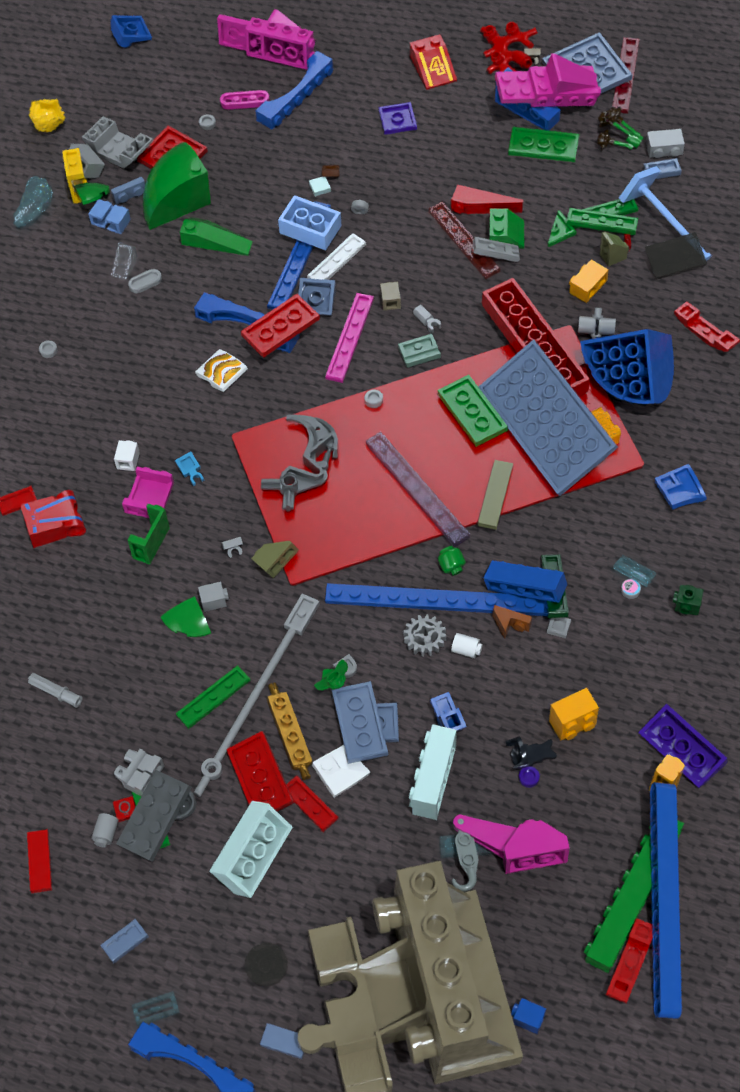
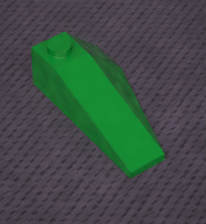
M193 217L184 219L180 230L182 245L248 256L253 241L205 219Z

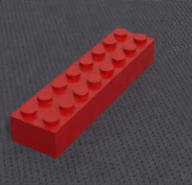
M514 278L482 292V306L517 353L534 339L578 396L588 392L590 379Z

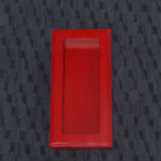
M32 486L0 497L2 516L20 510L21 504L36 501L37 498Z

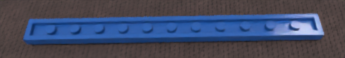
M327 583L325 598L326 604L493 613L494 605L525 615L548 616L546 600L504 593Z

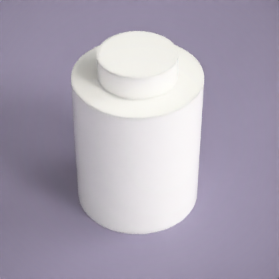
M456 633L451 652L475 658L476 655L480 656L483 644H480V639Z

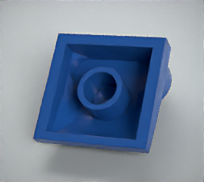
M112 15L110 20L111 31L121 47H130L133 42L152 39L142 16Z

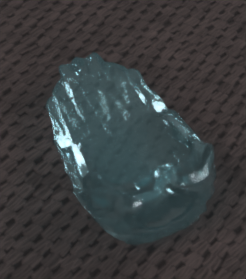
M33 176L27 181L20 206L13 215L15 219L13 224L18 228L33 222L50 203L53 192L45 178Z

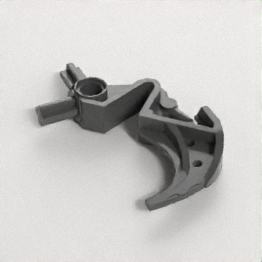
M287 415L286 418L287 421L301 423L308 431L309 442L303 454L304 465L313 473L289 466L281 472L280 479L261 480V490H280V493L283 495V509L287 511L294 510V500L298 493L320 486L327 481L331 450H333V458L338 459L339 446L336 432L329 423L317 417ZM327 450L323 461L316 462V458Z

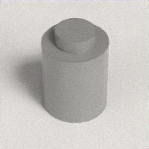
M104 813L98 815L91 837L95 841V845L106 847L112 844L119 821L116 817Z

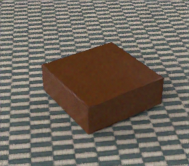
M323 165L322 177L339 176V165Z

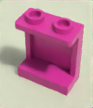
M137 467L135 470L137 476L129 498H124L122 505L125 513L149 518L146 508L147 504L159 505L165 509L174 485L173 476L166 471H155L148 467Z

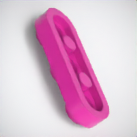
M264 90L224 93L220 97L221 107L227 110L256 108L265 101H270L268 92Z

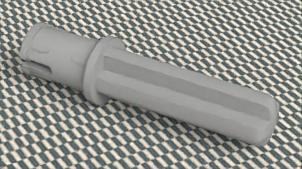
M32 673L28 678L29 684L57 697L60 702L64 701L75 708L79 707L82 702V696L69 691L68 687H61L36 673Z

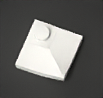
M344 745L312 763L313 768L333 798L353 787L370 774V771L361 761L348 764Z

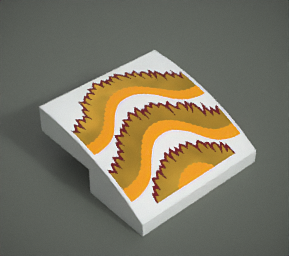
M219 349L195 373L199 378L209 381L215 389L224 392L248 368L231 354Z

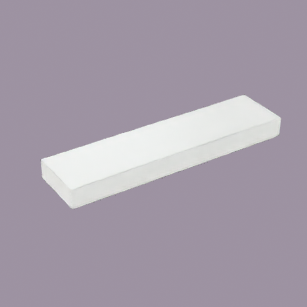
M352 233L310 272L307 278L329 280L366 245V241Z

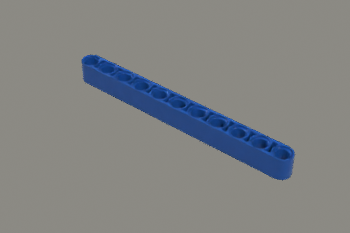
M653 782L650 788L654 1014L656 1017L679 1019L682 1012L677 790L675 784Z

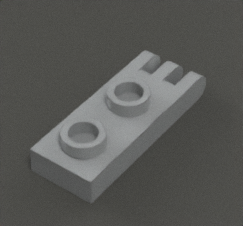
M475 237L473 240V250L476 254L514 262L520 260L519 247L517 245Z

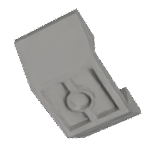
M104 116L82 136L84 142L90 146L97 156L123 169L132 163L153 142V138L142 133L132 138L119 132L116 122Z

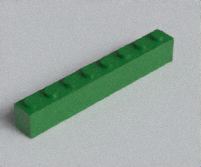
M677 820L678 838L684 826V823ZM651 833L649 836L645 834L640 844L643 847L641 852L635 853L631 861L634 864L631 871L626 870L622 878L624 882L622 888L618 887L612 899L615 902L612 907L607 906L603 915L606 918L603 925L598 924L593 934L596 936L594 942H589L584 951V954H586L585 962L608 974L652 890Z

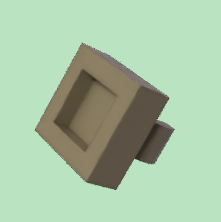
M541 48L524 49V53L530 56L531 60L535 61V66H537L541 55Z

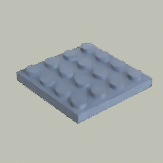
M600 32L553 53L580 66H593L594 73L597 74V83L601 93L632 80L631 72ZM551 55L542 58V63L545 67Z

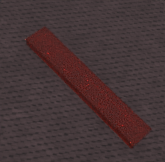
M443 201L428 208V212L485 279L500 272L499 266L490 256L474 253V237Z

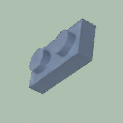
M139 177L111 189L115 204L124 203L130 198L142 195L145 187L144 179Z

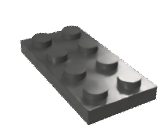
M155 770L116 844L153 862L192 787Z

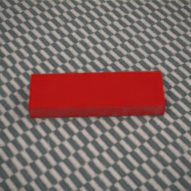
M295 776L286 784L296 806L322 832L326 831L338 820V816L298 776Z
M46 829L27 832L30 892L51 891L49 831Z

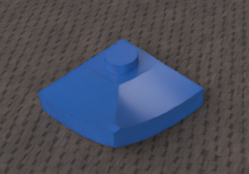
M689 464L655 478V484L672 510L687 504L707 500L704 490Z

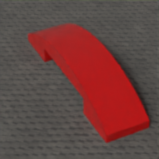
M685 302L674 311L676 317L686 328L715 349L728 352L740 342V339L728 330L722 332L702 318L700 310L689 302Z
M636 918L607 990V996L627 1004L652 941V924Z

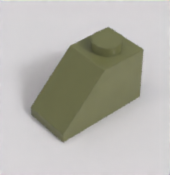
M603 232L600 256L608 267L627 259L629 249L626 242H623L617 235Z
M290 541L264 544L255 552L251 559L274 578L299 549Z

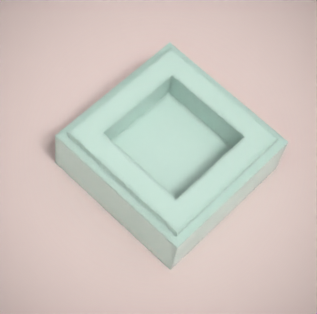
M326 177L309 180V185L315 196L331 192Z

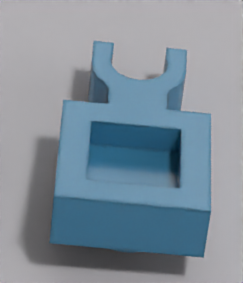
M192 452L175 460L184 478L190 475L193 486L196 485L194 481L196 477L200 478L202 482L204 481L202 474L197 472L201 468Z

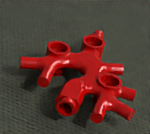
M509 22L505 29L507 35L499 36L494 26H483L480 31L484 34L488 43L493 45L491 49L484 51L485 57L491 56L493 63L486 69L487 72L490 74L495 70L503 72L508 67L516 71L508 65L511 61L516 62L522 68H529L532 65L530 56L519 50L509 51L507 48L513 42H521L529 49L533 48L534 44L528 39L538 34L536 28L521 32L517 23Z

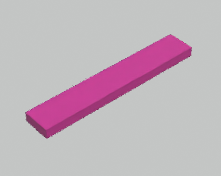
M361 293L356 294L325 378L327 380L343 383L371 309L374 296Z

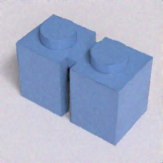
M99 199L89 212L92 225L105 229L107 224L110 223L107 230L122 234L131 220L129 210L125 207L113 206L110 202Z

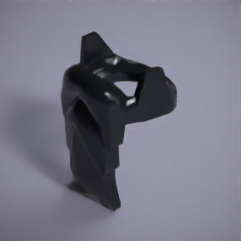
M520 736L506 741V746H514L511 751V758L515 765L513 770L532 767L533 764L541 763L545 759L557 758V754L551 750L552 739L542 744L535 743L532 745L523 744Z

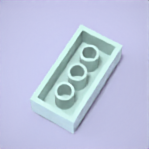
M432 724L431 731L426 732L425 750L422 749L420 754V768H417L414 780L416 782L415 787H411L409 799L411 800L409 807H412L413 815L437 820L456 749V730Z
M252 801L210 869V872L234 894L251 898L293 827L268 803Z

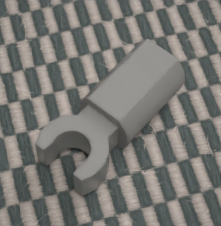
M422 305L414 309L413 314L425 326H428L430 333H434L432 326L441 328V322L438 319H434Z

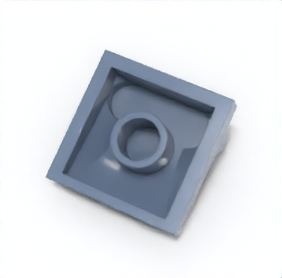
M300 278L298 295L319 315L332 316L336 281Z

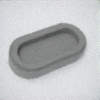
M150 269L131 278L128 282L130 291L141 293L158 285L162 280L161 273L156 269Z

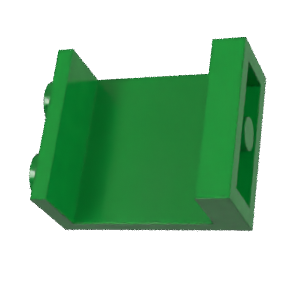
M147 504L146 508L152 527L145 539L131 534L128 538V544L133 559L150 565L170 527L165 509L159 505Z

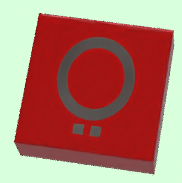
M133 796L113 802L116 817L119 820L118 823L130 819L136 807Z

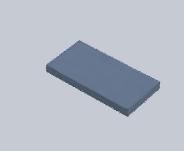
M371 681L332 689L348 764L387 756V745Z

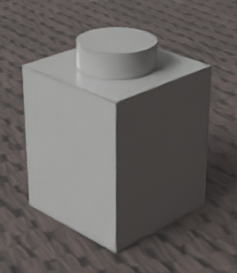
M221 582L198 587L204 612L227 607L225 600H228L229 597L227 589L222 588Z

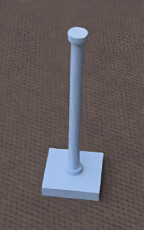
M656 166L636 173L619 199L625 203L645 195L701 256V260L703 262L709 260L712 255L707 253L649 190L661 170Z

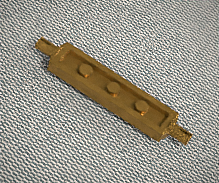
M271 683L268 687L272 695L267 697V702L292 770H300L303 780H306V778L310 779L311 775L307 767L312 764V758L287 692H279L277 684L273 683L272 685Z

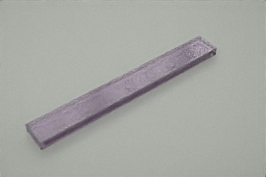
M382 432L366 440V445L454 547L470 538V533Z

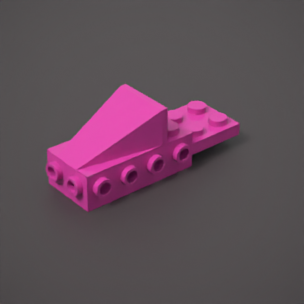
M274 9L268 21L253 17L250 21L221 14L217 18L219 45L245 50L247 56L308 69L307 60L315 53L313 31L301 29L280 11Z
M551 54L546 67L534 66L530 67L528 71L495 73L501 104L530 103L531 107L594 106L601 94V89L597 83V74L594 73L593 66H580L557 54Z

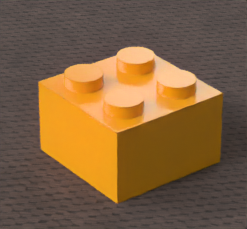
M585 688L551 704L549 722L560 741L564 739L570 740L578 732L583 730L587 732L595 727L599 707L589 690Z

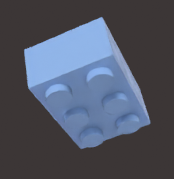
M294 195L278 219L280 234L326 250L341 228V212Z

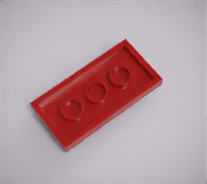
M296 294L243 329L241 336L264 358L320 320V315Z
M263 731L226 749L249 805L252 801L268 803L274 810L279 811L294 803Z

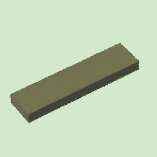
M494 461L478 526L497 530L513 463Z

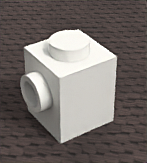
M129 440L118 442L114 457L117 469L135 471L140 453L137 442Z

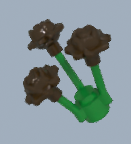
M611 107L608 111L604 110L598 117L599 127L601 128L608 124L615 126L628 135L626 139L628 144L610 138L609 131L606 129L597 138V144L601 146V150L608 144L627 147L630 150L633 147L637 149L643 139L640 133L623 121L624 118L620 116L621 107Z

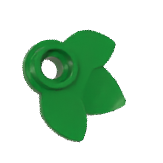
M340 660L335 669H324L322 680L314 685L316 689L341 688L346 680L347 662Z

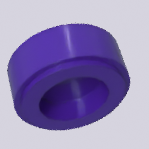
M529 766L521 769L519 781L523 786L531 788L538 784L540 775L536 768Z

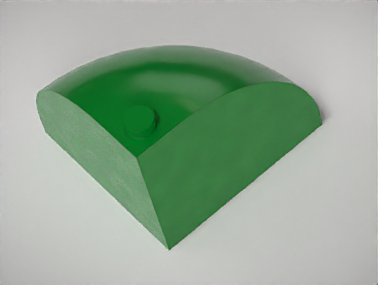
M186 142L174 146L163 154L147 177L143 192V212L149 230L211 204L208 172L198 155Z

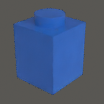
M521 998L520 1003H515L511 1012L512 1017H514V1025L538 1034L546 1014V1008Z

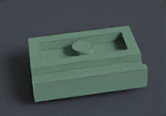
M432 334L398 344V349L407 368L441 358V353Z

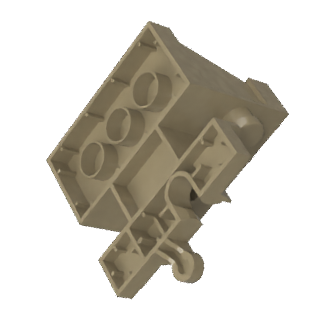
M441 861L397 870L394 896L384 899L383 897L373 899V912L380 934L390 932L391 929H395L398 940L397 943L362 960L351 917H347L346 922L308 930L320 986L333 984L340 980H347L355 985L356 991L349 997L325 1000L329 1024L322 1026L307 1024L303 1026L298 1033V1045L303 1052L308 1054L317 1053L322 1047L335 1048L345 1092H392V1079L383 1045L402 1040L407 1042L413 1064L422 1063L424 1059L429 1060L435 1084L521 1064L523 1059L522 1050L476 890L463 892L447 883Z

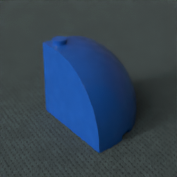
M645 329L580 341L585 363L588 364L592 376L600 386L613 396L637 404H658L665 401L668 397L674 374L672 335Z

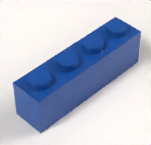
M492 560L483 578L489 591L558 603L567 587L564 572L542 569L540 567H529L522 564H511L504 561Z

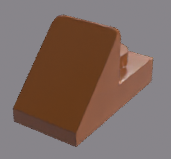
M494 605L493 618L504 639L510 626L517 631L522 632L525 630L529 632L532 624L531 616Z

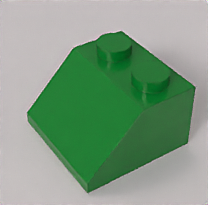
M490 209L489 240L517 245L519 249H524V220L509 209Z

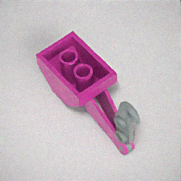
M457 815L453 820V827L459 832L455 837L459 863L468 875L469 880L466 885H459L455 879H452L453 886L461 891L471 890L477 881L478 855L475 842L503 858L505 874L568 862L570 847L567 836L542 820H527L520 824L518 828L464 815Z

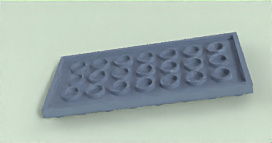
M534 339L479 386V389L506 423L510 432L559 496L618 448L613 439Z

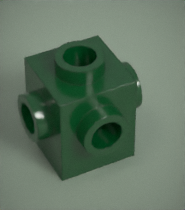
M680 585L679 592L675 591L672 602L676 603L675 611L686 615H699L704 589L695 588L692 585Z

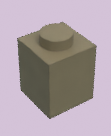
M398 282L380 284L383 311L401 309Z

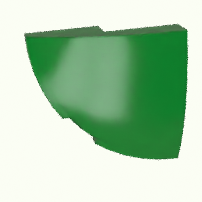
M99 183L73 185L83 205L100 199L104 191L105 195L110 192L108 185Z
M195 596L176 605L161 616L163 623L175 633H178V631L186 633L187 637H202L211 634Z

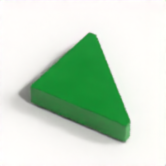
M560 210L557 211L548 247L564 241L577 233L573 226L566 225L567 219Z

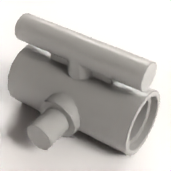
M595 308L592 317L579 316L578 333L591 334L592 339L599 338L601 335L612 336L615 334L616 319L603 318V315H601L602 308Z

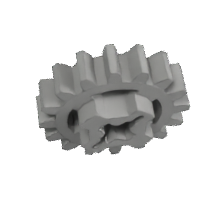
M426 614L425 618L422 619L418 615V620L412 618L411 624H406L404 643L408 645V650L414 649L415 655L421 652V656L424 657L425 653L428 652L429 656H432L433 650L438 653L439 647H444L446 628L442 627V621L436 622L435 616L429 619L428 614Z

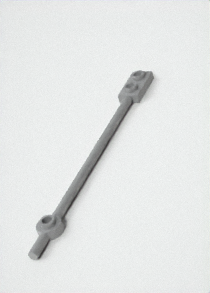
M301 594L284 623V628L288 630L219 750L214 758H209L202 763L203 777L193 792L194 795L201 797L209 781L218 779L221 776L222 766L220 762L227 752L226 749L233 742L295 633L301 636L320 605L318 600ZM215 768L216 771L213 772V773H210V772H209V769Z

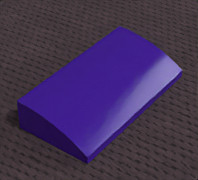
M668 704L638 732L664 757L668 754L679 758L685 765L682 774L698 788L702 787L728 763L727 757Z

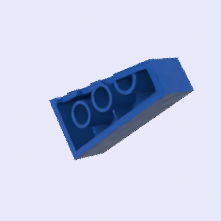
M508 67V68H507L506 70H504L503 72H508V71H513V70H511V69ZM496 84L495 102L539 128L549 131L560 121V109L557 106L531 107L530 103L501 104Z

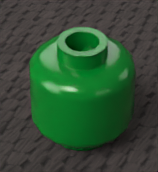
M449 546L439 552L438 562L445 574L452 573L455 576L463 571L462 567L465 566L466 560L459 548Z

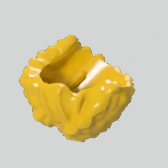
M43 99L31 102L29 117L38 131L52 132L65 120L64 112L61 111L62 108L57 99Z

